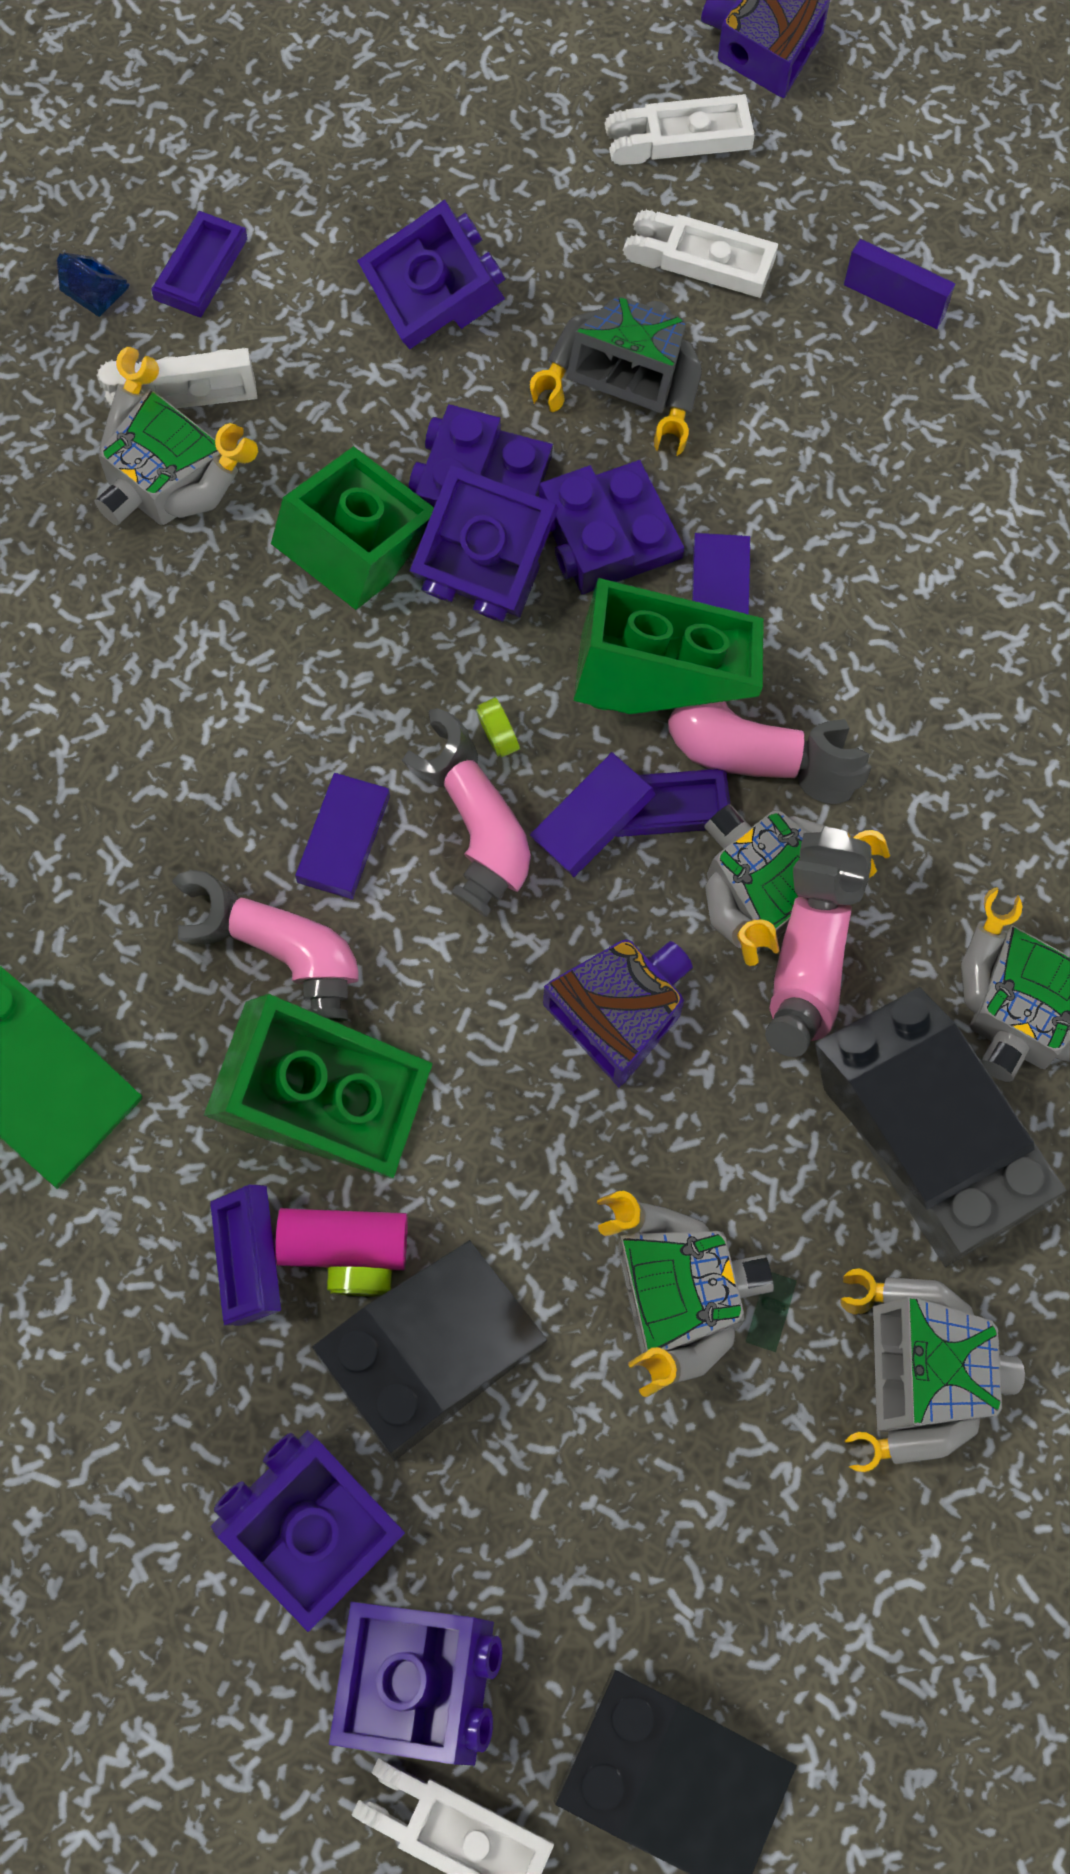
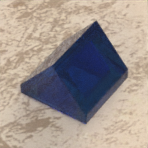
M64 252V254L60 253L57 258L60 291L98 317L129 288L130 284L127 283L126 279L91 256Z

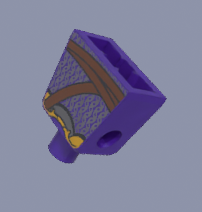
M706 0L701 15V22L721 30L718 51L720 62L775 95L785 98L824 33L830 0Z
M628 939L621 940L544 986L543 1006L619 1088L629 1079L680 1017L684 999L673 985L691 971L693 965L682 948L672 941H669L648 959L632 941Z

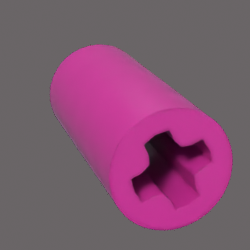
M280 1208L276 1229L277 1266L325 1268L342 1266L371 1267L404 1271L408 1234L407 1213Z

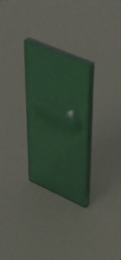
M771 1272L773 1292L759 1295L745 1342L776 1352L797 1280Z

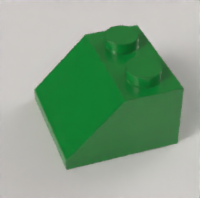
M353 446L283 497L271 545L349 606L357 610L394 579L422 540L434 507Z

